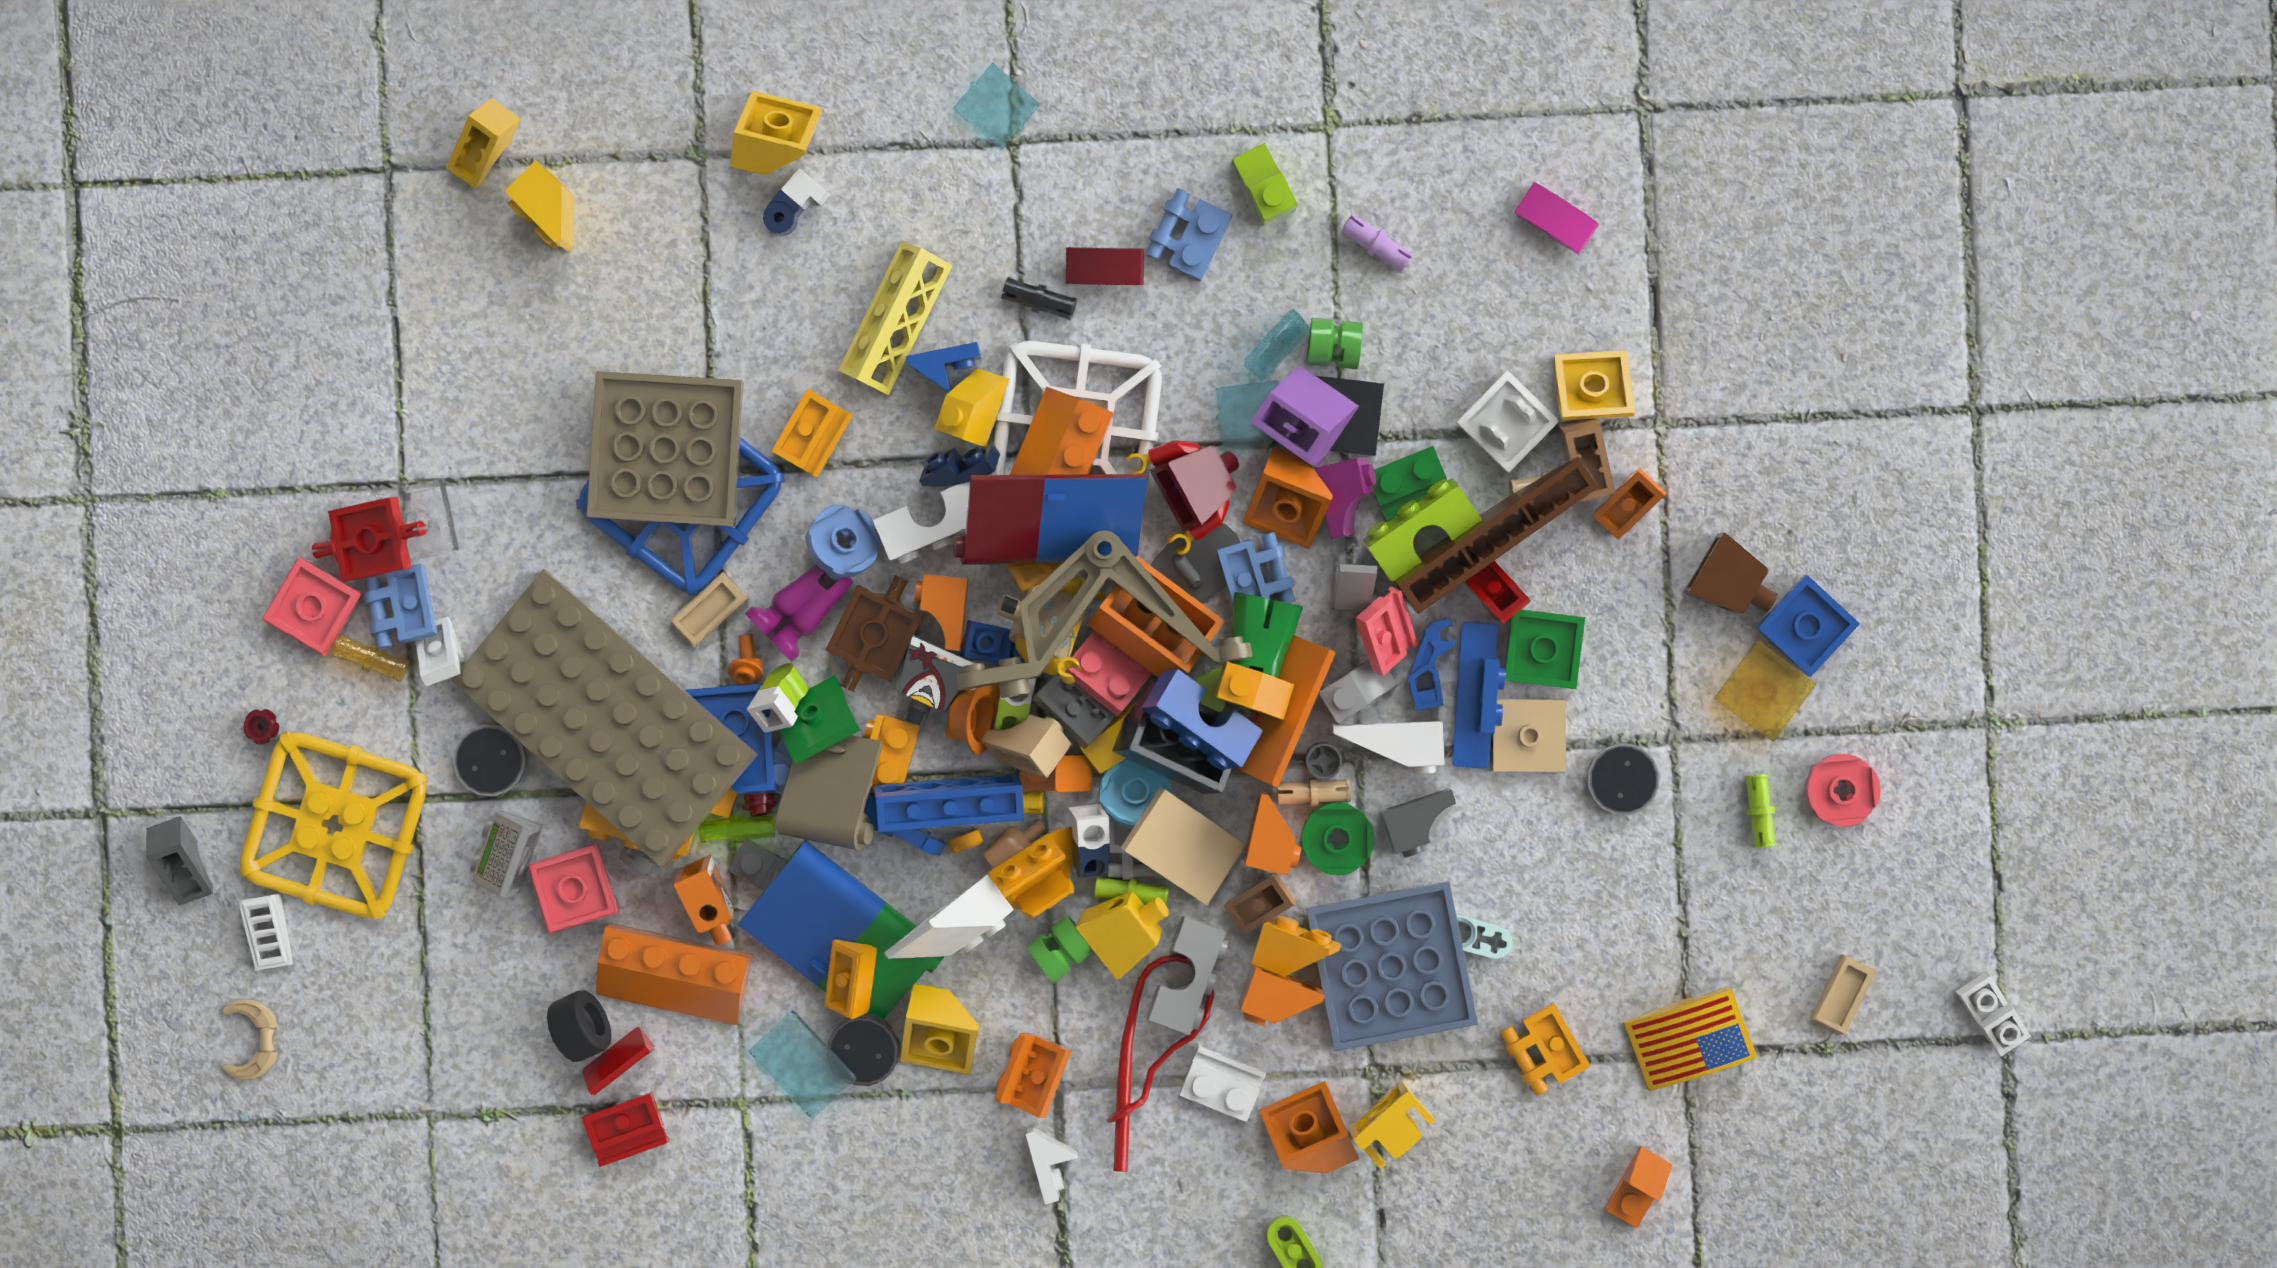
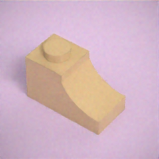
M1029 715L1025 721L1015 727L1006 730H988L981 739V742L998 763L1048 778L1072 745L1063 734L1064 728L1058 721L1051 717L1043 719L1033 715Z

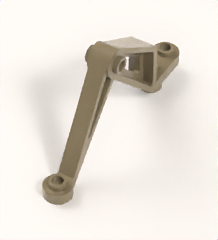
M1099 531L1093 534L1077 551L1019 603L1029 662L1021 663V657L999 660L1000 667L985 669L984 663L962 666L963 673L957 674L956 679L958 690L999 684L1001 698L1029 694L1028 679L1040 677L1108 579L1118 585L1214 663L1252 658L1253 655L1251 643H1243L1242 636L1221 639V647L1214 648L1124 545L1120 538L1113 532ZM1102 545H1107L1111 548V553L1107 556L1100 555L1097 551L1098 548ZM1081 570L1088 573L1087 579L1045 638L1042 637L1038 610Z

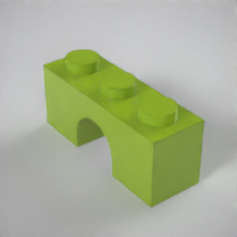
M1453 478L1448 481L1445 479L1440 480L1432 485L1427 491L1428 495L1418 502L1412 500L1404 504L1397 511L1398 515L1387 523L1381 521L1368 530V536L1362 539L1391 582L1422 562L1413 547L1414 537L1421 528L1427 525L1439 526L1443 528L1453 541L1482 521L1471 502Z

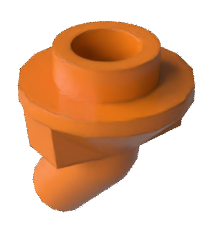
M753 634L738 635L741 659L732 660L729 663L728 675L739 685L757 684L762 680L764 664L760 658H755Z

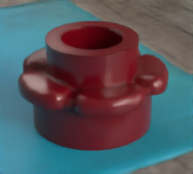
M255 709L249 712L243 726L246 737L254 740L256 744L269 743L270 739L275 738L279 733L280 726L276 722V715L268 709H263L262 711ZM260 723L265 725L263 730L259 729Z
M773 793L744 795L745 805H742V809L750 811L751 817L772 814L771 808L777 805L778 801L774 800Z

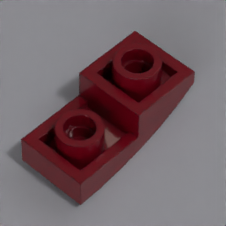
M1066 247V284L1144 285V249Z

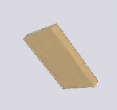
M1160 787L1126 838L1121 849L1203 904L1208 905L1246 847V844Z

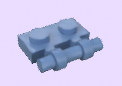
M1177 188L1172 200H1167L1163 208L1165 214L1158 229H1153L1149 237L1151 243L1145 254L1159 260L1164 248L1174 252L1168 266L1201 281L1232 218V214L1201 199L1193 212L1184 207L1190 194ZM1178 219L1188 223L1180 241L1170 237Z
M1275 532L1261 535L1265 549L1255 552L1251 539L1216 549L1232 605L1234 592L1259 596L1269 600L1270 594L1278 592L1281 602L1292 603L1296 601L1292 587L1295 586L1292 575L1288 576L1282 557L1285 555L1282 544H1278ZM1269 561L1274 580L1265 583L1259 564Z
M420 563L412 565L411 569L387 573L388 586L381 588L378 577H371L365 580L367 592L364 593L365 605L370 607L372 624L369 627L371 636L376 638L378 650L392 648L390 635L393 632H397L398 640L402 644L438 635L425 566ZM391 601L394 617L387 619L384 604Z

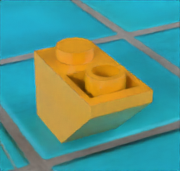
M1278 916V918L1263 924L1251 964L1285 977L1339 951L1341 943L1331 940L1332 936L1327 932L1318 929L1308 931L1298 927L1299 923L1296 920L1285 916Z

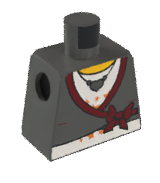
M912 635L898 687V693L911 698L903 718L923 727L931 708L945 713L953 699L961 691L958 690L956 675L963 673L962 666L977 664V662L950 650H945V648L916 635Z

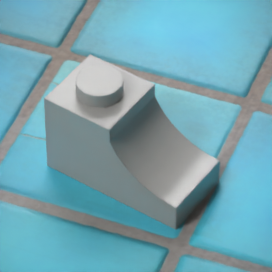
M1368 659L1321 688L1318 696L1335 723L1338 724L1398 684L1390 672H1387L1384 676L1374 673Z

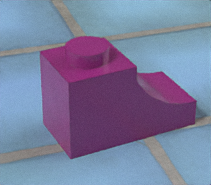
M1367 457L1316 468L1317 474L1333 495L1325 513L1331 539L1355 534L1354 518L1356 510L1366 495L1374 493L1373 485L1376 484V474L1371 463L1368 464Z

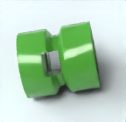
M1311 318L1307 365L1327 367L1330 362H1335L1337 368L1357 370L1360 361L1363 323L1342 321L1339 326H1336L1331 319Z
M1068 915L1051 927L1050 935L1042 933L1027 945L1033 958L1054 983L1071 971V963L1080 964L1095 953L1076 930V923Z

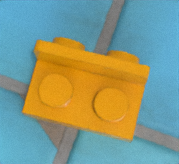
M881 713L876 715L875 720H868L863 738L883 742L871 787L873 785L905 783L921 726Z

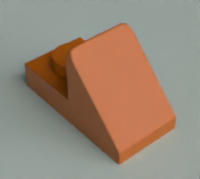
M1639 468L1625 478L1620 487L1615 491V494H1612L1603 502L1592 516L1619 540L1667 492Z
M1064 754L1048 778L1020 770L1023 791L1055 792L1092 791V763L1085 754Z
M1640 1146L1604 1209L1638 1228L1654 1199L1657 1201L1661 1200L1672 1164Z

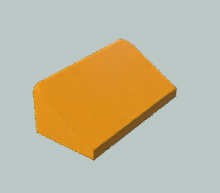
M842 940L832 941L824 1007L851 1020L869 1011L877 954L876 947Z

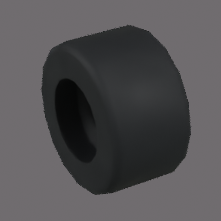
M586 990L576 991L553 1002L547 1010L548 1030L556 1047L568 1060L572 1062L583 1061L605 1051L611 1044L610 1022L602 1005L591 993Z

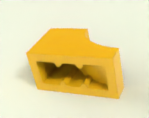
M493 98L488 100L468 116L446 169L476 189L484 182L485 177L500 154L510 145L521 118Z

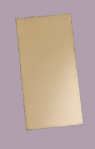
M722 572L679 611L670 622L695 648L742 606L748 598L727 574Z
M1841 954L1810 1019L1845 1036L1877 971Z

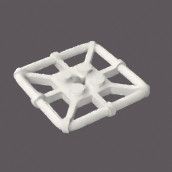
M1015 341L1008 346L1010 350L1007 352L1004 360L1002 376L1010 380L995 420L993 441L994 446L1000 453L995 472L990 475H1004L1010 423L1031 425L1034 417L1012 413L1019 361L1041 388L1043 394L1046 387L1083 399L1113 413L1116 401L1147 379L1141 430L1114 427L1112 418L1093 463V466L1101 467L1106 474H1118L1108 462L1111 436L1140 440L1138 454L1142 456L1148 454V450L1154 447V442H1158L1159 433L1156 432L1162 386V377L1159 369L1162 366L1156 359L1152 361L1150 358L1138 354L1093 349L1090 344H1082V347L1039 341H1022L1020 343ZM1027 355L1079 361L1076 389L1050 386ZM1089 363L1140 370L1110 394L1085 391ZM1137 458L1136 471H1139L1142 467V461ZM1151 464L1146 466L1145 471L1141 473L1147 476L1145 497L1148 492Z

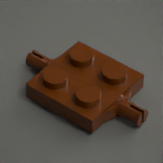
M894 575L886 594L874 593L860 585L856 586L825 649L841 657L850 666L840 686L847 688L852 676H854L848 688L852 692H855V688L863 673L875 674L892 682L908 650L911 637L915 635L923 619V616L908 610L899 601L909 581L902 579L895 591L901 579L897 575Z

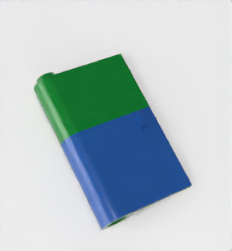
M804 840L798 846L780 873L737 924L824 992H826L832 941L842 940L876 947L877 954L869 1011L858 1018L871 1019L881 1024L927 970L932 973L944 958V956L888 959L884 952L916 928L917 925L807 840Z

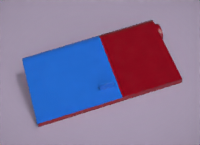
M1146 474L970 475L966 529H961L960 536H954V558H960L962 565L1063 564L1093 534L1099 531H1110L1116 534L1136 557L1138 556L1147 476ZM1102 545L1097 551L1100 555L1107 556L1111 553V548L1107 545Z

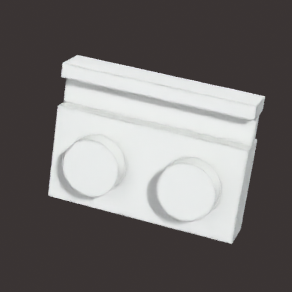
M1199 1045L1179 1096L1247 1122L1266 1072Z

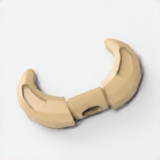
M252 999L237 1000L227 1005L222 1013L224 1015L236 1012L242 1013L252 1020L256 1028H261L259 1029L260 1051H257L249 1063L245 1065L234 1066L227 1063L222 1066V1069L234 1078L250 1080L261 1077L275 1064L278 1052L273 1051V1028H278V1024L273 1012L260 1001Z

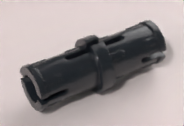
M1007 277L1002 290L1004 293L1001 295L1002 300L1030 307L1032 312L1039 314L1040 311L1069 321H1071L1076 308L1074 305L1077 304V298L1075 297L1072 298L1047 290V286L1039 284L1037 287L1012 279L1011 277Z

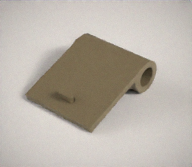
M851 735L798 764H795L792 760L777 811V832L786 836L861 851L865 845H869L873 838L874 827L870 823L869 817L863 812L883 742Z

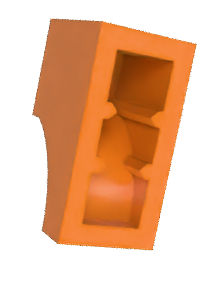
M923 574V581H916L914 602L920 603V610L931 613L941 625L945 637V650L961 651L969 579Z

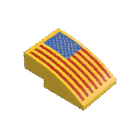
M1728 986L1696 998L1689 997L1623 1022L1649 1091L1696 1079L1758 1058L1734 992Z

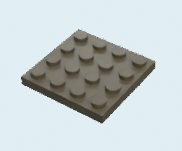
M596 371L587 517L735 527L744 381Z

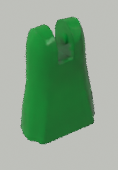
M1234 592L1231 638L1242 636L1243 643L1250 642L1253 657L1230 663L1279 678L1303 606Z

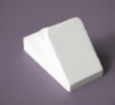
M448 616L436 620L438 635L416 641L420 677L426 686L461 674L460 669L466 663Z
M1035 1127L1028 1128L1026 1130V1138L1044 1203L1046 1205L1059 1201V1190L1065 1188L1060 1169H1053L1052 1165L1077 1158L1078 1151Z

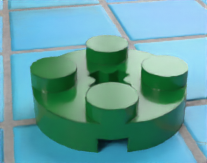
M1332 802L1324 804L1310 813L1302 828L1301 844L1305 855L1313 866L1329 875H1346L1357 870L1371 855L1374 847V832L1372 825L1363 812L1347 803ZM1336 828H1340L1341 833L1348 836V841L1342 842L1340 849H1334V844L1327 842V836L1332 835Z

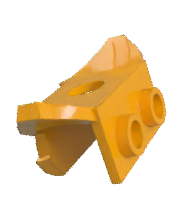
M1072 827L1058 828L1050 834L1044 835L987 874L1011 907L1016 910L1021 909L1020 911L1028 919L1034 920L1037 915L1046 909L1054 907L1061 899L1069 894H1074V885L1071 879L1068 878L1073 862Z

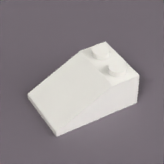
M986 875L943 905L884 953L888 959L951 956L961 948L967 953L983 941V938L980 936L985 932L989 938L1006 925L1002 919L1014 909L1006 898L1003 897L989 875Z

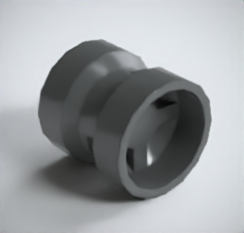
M1318 742L1308 748L1304 763L1306 769L1313 776L1319 779H1329L1339 773L1342 767V756L1335 746L1327 742Z

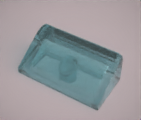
M1290 309L1244 359L1243 365L1260 381L1266 380L1309 333V326L1295 309Z

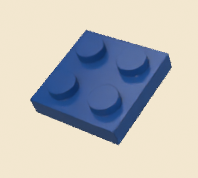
M1805 574L1755 628L1805 675L1812 677L1860 623L1813 579Z

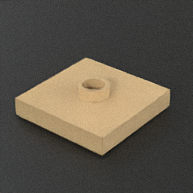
M1497 699V704L1503 705L1502 725L1495 726V734L1492 733V771L1566 772V700Z

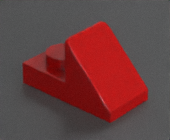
M1493 561L1464 582L1484 604L1490 616L1501 624H1504L1531 602L1529 597L1496 561Z

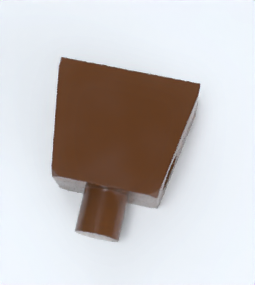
M1724 532L1716 535L1683 592L1690 597L1736 614H1744L1750 603L1768 612L1778 597L1776 592L1762 585L1769 569Z

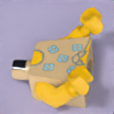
M1072 578L1038 610L1042 637L1045 638L1086 579ZM1042 582L1026 590L1021 600L1004 594L996 610V614L1014 621L1009 639L1015 643L1016 650L1026 663L1029 661L1019 603ZM1099 591L1094 599L1104 600L1107 595ZM1084 614L1043 671L1053 676L1059 673L1066 684H1073L1075 682L1071 674L1065 673L1068 669L1075 668L1079 671L1081 670L1078 661L1070 657Z

